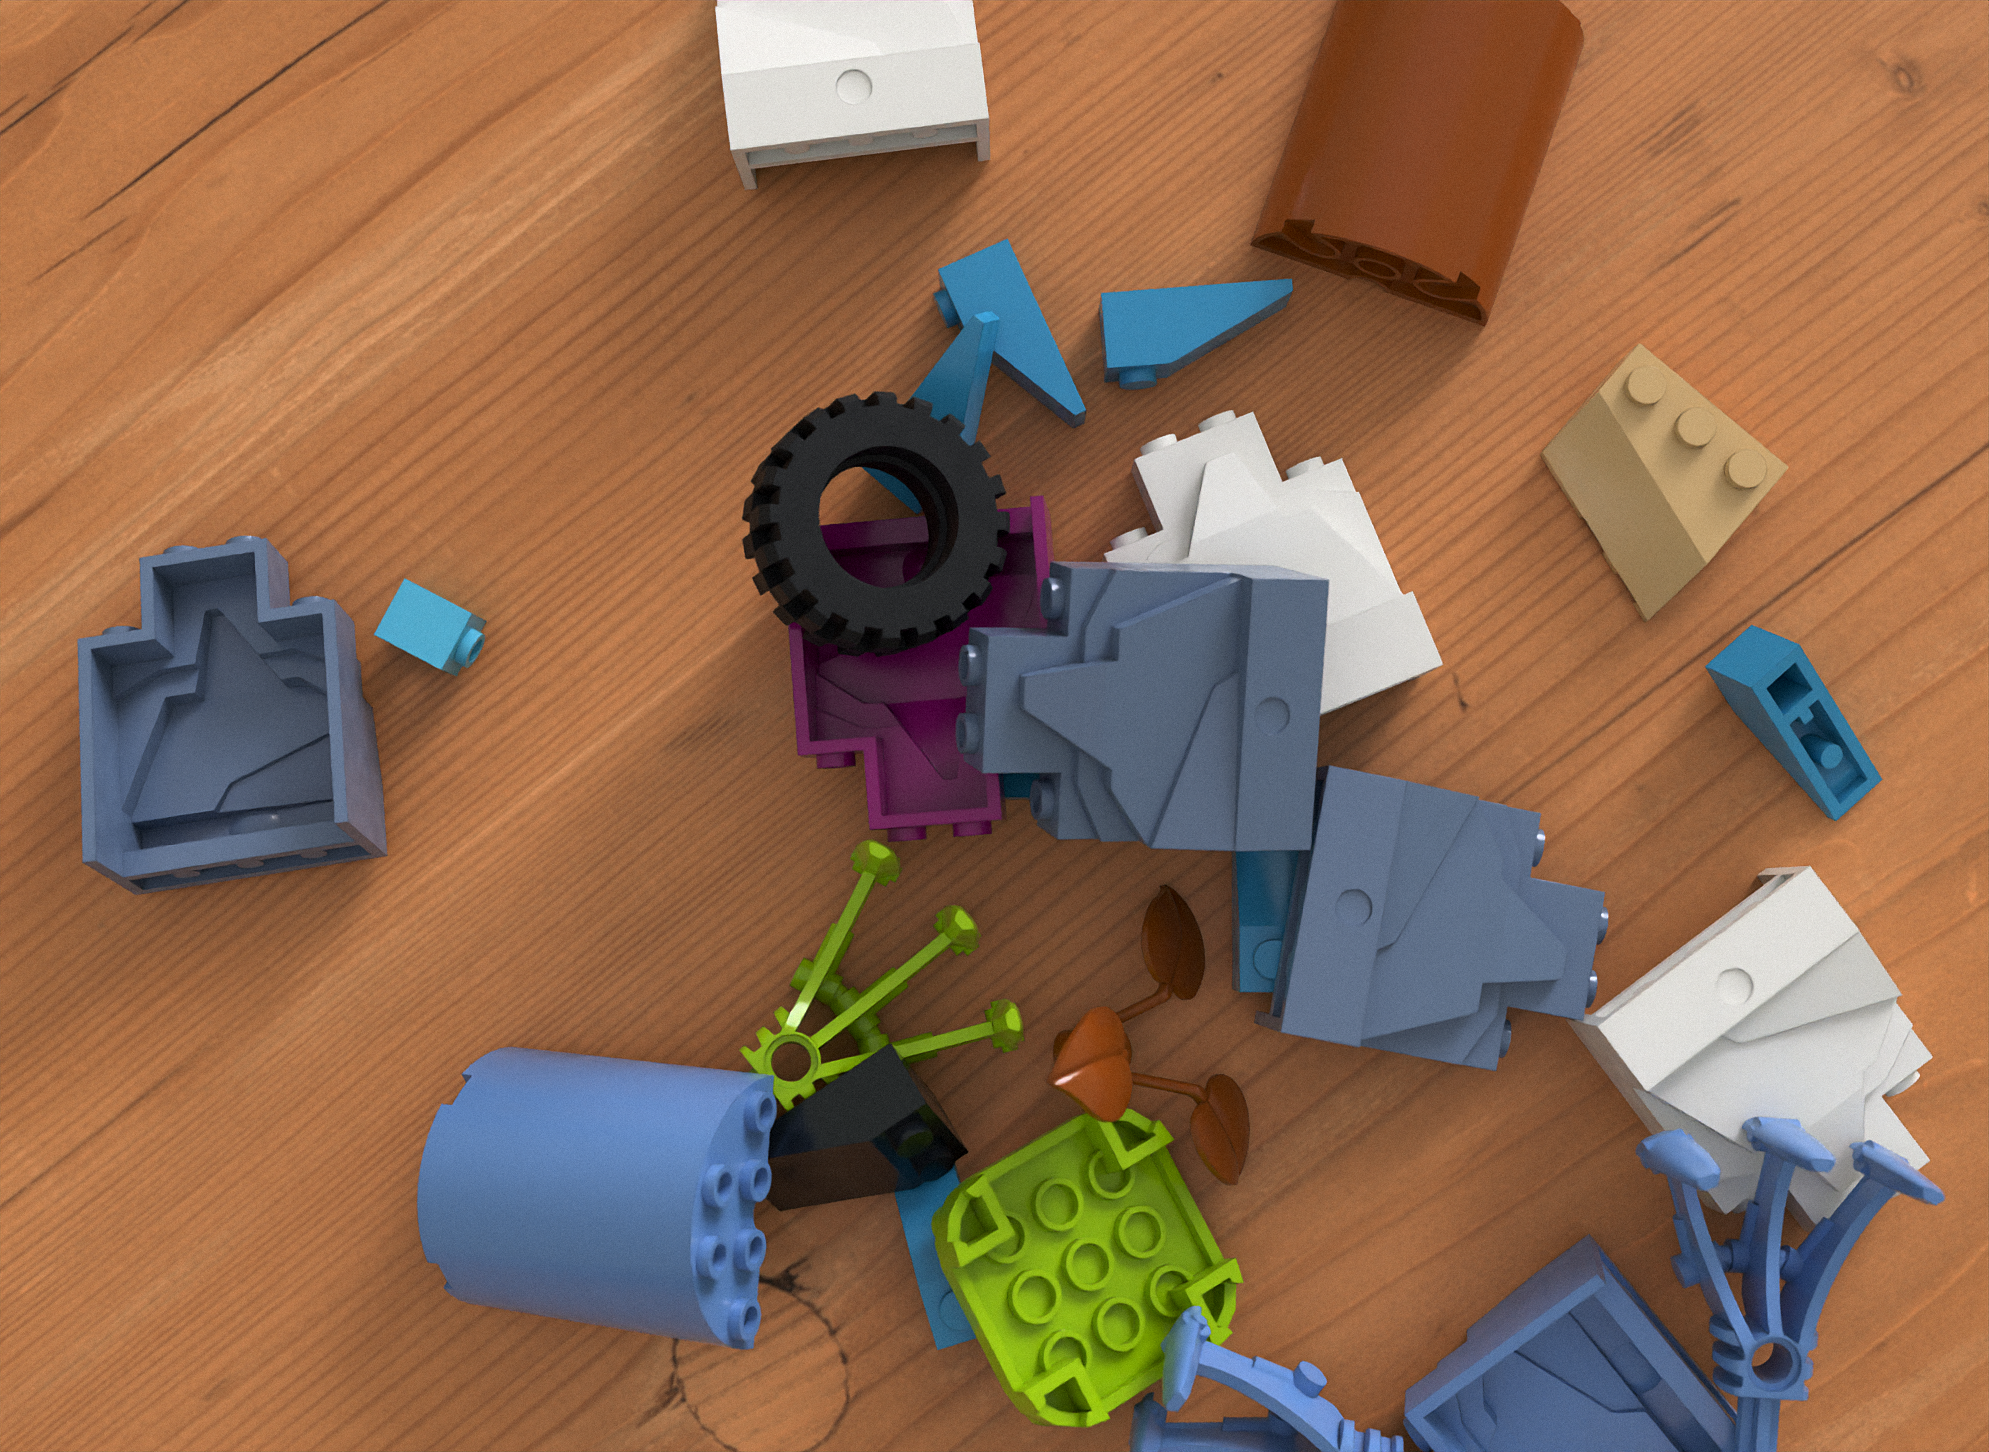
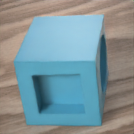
M404 578L374 635L442 671L457 676L462 666L469 668L479 656L485 642V634L481 633L486 621Z

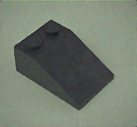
M889 1043L774 1121L770 1129L768 1151L771 1185L765 1198L779 1211L915 1189L924 1182H931L943 1177L952 1169L955 1161L969 1151L934 1093L895 1047Z

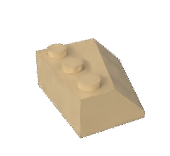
M1640 343L1615 365L1540 453V456L1578 517L1585 519L1605 551L1602 555L1614 574L1618 572L1636 601L1633 605L1644 623L1649 621L1710 562L1789 468Z

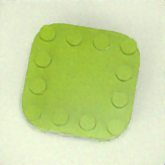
M1126 1109L1123 1116L1115 1122H1100L1087 1113L1071 1117L967 1177L947 1195L943 1206L935 1211L931 1220V1229L935 1236V1248L942 1271L1003 1391L1019 1412L1024 1414L1030 1422L1038 1426L1088 1428L1110 1419L1108 1415L1110 1411L1163 1377L1165 1356L1161 1348V1342L1170 1332L1179 1316L1189 1307H1202L1201 1315L1207 1320L1211 1330V1334L1206 1341L1220 1346L1233 1333L1228 1326L1236 1309V1284L1244 1283L1237 1259H1224L1165 1146L1174 1141V1138L1160 1120L1151 1121L1132 1109Z

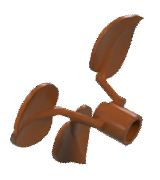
M1162 885L1159 886L1160 893L1151 901L1146 911L1141 932V949L1146 967L1152 978L1160 983L1157 991L1117 1013L1106 1006L1091 1008L1080 1019L1074 1029L1059 1032L1053 1045L1054 1065L1046 1083L1070 1097L1089 1116L1100 1122H1115L1123 1116L1130 1102L1132 1085L1190 1096L1197 1103L1191 1115L1190 1130L1195 1148L1208 1170L1222 1183L1229 1186L1237 1185L1238 1177L1243 1170L1247 1155L1250 1123L1246 1100L1235 1081L1225 1074L1212 1075L1208 1079L1204 1090L1202 1086L1193 1083L1131 1072L1129 1067L1132 1059V1048L1122 1023L1168 1001L1173 992L1181 1000H1191L1200 988L1205 970L1203 938L1192 911L1173 888Z

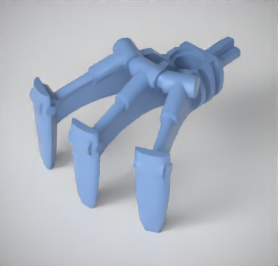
M1754 1117L1745 1121L1742 1128L1747 1131V1140L1751 1142L1755 1151H1765L1754 1200H1748L1739 1239H1726L1724 1244L1719 1246L1715 1240H1711L1696 1189L1707 1191L1717 1187L1720 1179V1167L1709 1153L1698 1145L1690 1134L1685 1135L1681 1128L1653 1134L1643 1139L1637 1145L1636 1155L1640 1158L1645 1169L1650 1168L1655 1175L1662 1173L1667 1176L1676 1214L1673 1215L1672 1219L1681 1253L1670 1257L1672 1268L1684 1289L1698 1283L1700 1284L1705 1300L1713 1313L1709 1320V1332L1714 1337L1720 1339L1715 1341L1712 1346V1359L1720 1365L1713 1370V1382L1723 1391L1738 1397L1734 1452H1776L1780 1400H1808L1809 1389L1804 1384V1381L1813 1376L1814 1362L1807 1354L1818 1345V1332L1815 1329L1823 1305L1842 1264L1857 1239L1877 1212L1896 1191L1929 1205H1937L1944 1201V1194L1937 1185L1912 1167L1909 1161L1872 1140L1855 1142L1849 1147L1854 1150L1852 1155L1854 1159L1853 1167L1856 1171L1864 1174L1862 1179L1829 1219L1823 1217L1797 1250L1788 1245L1781 1246L1785 1205L1795 1167L1798 1166L1807 1171L1830 1172L1836 1163V1159L1828 1149L1801 1127L1799 1120ZM1727 1272L1743 1273L1741 1294L1746 1313L1745 1316L1742 1315L1725 1277ZM1779 1278L1786 1281L1781 1292ZM1773 1343V1351L1770 1358L1761 1365L1752 1366V1359L1757 1349L1765 1344Z
M1200 1306L1187 1308L1161 1342V1348L1165 1355L1162 1402L1165 1408L1158 1402L1153 1401L1154 1392L1146 1394L1141 1402L1134 1406L1129 1437V1452H1403V1437L1393 1435L1392 1438L1382 1437L1381 1430L1367 1428L1365 1433L1355 1430V1421L1344 1419L1332 1403L1319 1396L1318 1394L1327 1384V1380L1324 1374L1313 1364L1301 1361L1292 1371L1261 1357L1254 1356L1250 1359L1206 1341L1211 1334V1330L1207 1320L1201 1315L1202 1307ZM1196 1375L1212 1379L1235 1389L1269 1409L1267 1417H1224L1223 1422H1166L1167 1411L1178 1412L1191 1393Z

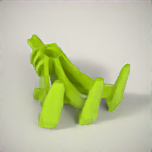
M869 839L856 845L850 857V860L855 862L852 870L861 874V877L838 923L831 924L813 962L803 958L789 986L800 991L801 994L791 1013L782 1006L773 1012L781 1027V1031L774 1035L763 1026L755 1032L762 1045L758 1050L753 1052L745 1045L739 1049L753 1067L748 1071L749 1073L774 1075L773 1095L787 1112L794 1108L792 1100L798 1095L806 1100L816 1093L813 1084L817 1080H822L826 1085L839 1078L838 1075H843L889 1043L895 1047L908 1064L935 1058L938 1051L991 1038L993 1049L1002 1047L1003 1053L1018 1050V1045L1025 1041L1020 1011L1016 1003L1008 999L990 1002L992 1008L984 1011L987 1022L935 1036L932 1035V1032L890 1042L888 1033L881 1034L878 1028L881 1020L876 1013L909 986L906 982L950 947L956 956L962 952L968 956L979 947L978 942L982 935L978 932L977 925L972 917L960 906L948 905L935 915L938 921L933 927L940 935L897 970L892 967L861 993L854 986L848 989L842 984L843 977L836 974V971L855 935L851 930L875 883L877 882L885 887L890 880L896 883L903 869L900 867L901 858L897 857L891 848L876 840ZM816 999L828 1005L837 1018L812 1037H808L797 1031ZM847 1029L857 1041L860 1055L821 1064L819 1050ZM786 1044L802 1046L811 1058V1066L808 1073L798 1081H784L776 1076L772 1068V1059L775 1052Z

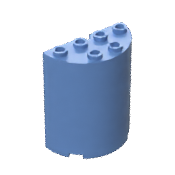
M505 1047L491 1051L476 1060L462 1073L466 1084L452 1105L441 1104L430 1128L420 1165L417 1192L418 1225L423 1251L428 1263L439 1265L447 1280L443 1288L450 1295L460 1301L473 1305L745 1350L754 1348V1337L757 1334L761 1321V1309L757 1296L759 1270L766 1253V1238L761 1230L756 1229L753 1214L755 1203L765 1199L771 1185V1169L768 1164L770 1129L774 1124L777 1111L776 1099L773 1095L774 1075L520 1047Z

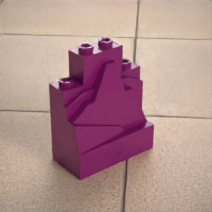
M1043 495L1030 496L1031 506L997 509V512L1006 511L1010 513V533L999 538L997 547L1003 548L1007 552L1003 569L989 578L988 581L991 583L993 590L981 606L968 612L969 619L953 631L914 649L911 648L895 655L876 657L874 653H865L855 657L838 654L837 646L830 643L818 647L803 639L806 629L798 623L793 622L788 625L798 756L816 758L817 769H832L856 766L855 754H864L869 830H887L888 842L927 839L926 826L951 824L953 837L992 834L991 821L1007 820L1003 773H981L964 762V754H960L957 749L956 722L960 713H966L967 686H962L959 678V654L963 645H969V627L1047 628V619L1043 618L1040 609V589L1043 580L1049 578L1050 561H1054L1051 514ZM925 516L820 525L825 544L835 561L854 578L875 587L889 588L907 582L920 571L926 558L928 526Z

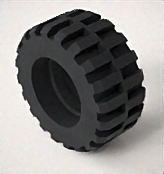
M874 391L865 400H860L856 394L837 398L827 408L821 409L818 407L809 413L771 448L768 457L759 464L751 480L755 487L753 493L745 499L742 520L750 523V533L742 539L745 559L755 558L759 573L753 576L752 580L760 595L769 591L779 604L773 613L786 626L796 622L806 629L803 639L818 647L830 643L837 646L838 654L858 657L865 653H874L876 657L895 655L926 644L943 634L953 631L968 620V612L981 606L992 592L993 587L988 581L989 578L1003 569L1007 552L1003 548L997 547L999 538L1010 533V513L1006 511L997 512L996 499L1006 494L1001 476L988 477L982 462L991 456L980 440L969 446L959 436L964 430L965 425L950 413L940 421L931 417L933 405L928 401L913 396L904 405L898 404L897 396L894 392ZM853 467H867L883 471L901 481L918 500L928 526V549L922 568L907 582L889 588H880L866 584L847 573L830 554L820 528L819 507L821 496L826 486L841 472Z

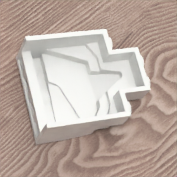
M717 0L715 13L730 151L745 190L757 189L755 168L976 141L978 161L990 160L989 113L980 43L977 40L973 0Z
M1233 410L1222 412L1201 422L1198 425L1201 433L1181 441H1177L1175 434H1169L1150 441L1140 448L1142 456L1134 459L1131 472L1156 533L1148 536L1145 527L1114 538L1110 541L1113 550L1104 553L1102 562L1274 565L1329 579L1320 716L1406 681L1410 682L1443 665L1413 591L1407 594H1403L1400 591L1360 493L1355 491L1342 458L1324 465L1321 456L1306 460L1286 470L1289 480L1282 482L1254 413L1250 412L1236 418Z
M1811 866L1766 868L1757 875L1763 883L1761 888L1592 1015L1584 1014L1583 1021L1570 1018L1565 1020L1652 1135L1666 1130L1681 1128L1685 1135L1690 1134L1694 1141L1709 1153L1721 1169L1719 1184L1717 1187L1707 1191L1696 1190L1697 1195L1706 1207L1726 1215L1731 1210L1735 1214L1741 1213L1746 1210L1748 1200H1754L1765 1151H1755L1751 1142L1747 1140V1131L1742 1128L1744 1122L1754 1117L1799 1120L1801 1127L1828 1149L1836 1159V1163L1830 1172L1807 1171L1798 1166L1794 1169L1785 1206L1803 1230L1811 1233L1823 1217L1830 1218L1864 1176V1174L1856 1171L1853 1167L1854 1159L1852 1155L1854 1150L1849 1147L1852 1143L1872 1140L1907 1159L1909 1164L1916 1170H1919L1930 1161L1882 1096L1884 1094L1888 1097L1894 1096L1912 1086L1920 1077L1917 1069L1932 1059L1933 1056L1912 1030L1913 1024L1896 1003L1897 998L1902 996L1901 992L1860 933V930ZM1896 1191V1193L1891 1198L1896 1197L1901 1193Z

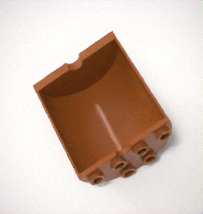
M1337 0L1250 245L1349 280L1351 278H1361L1372 281L1382 286L1386 293L1485 327L1583 49L1584 35L1579 19L1559 0Z

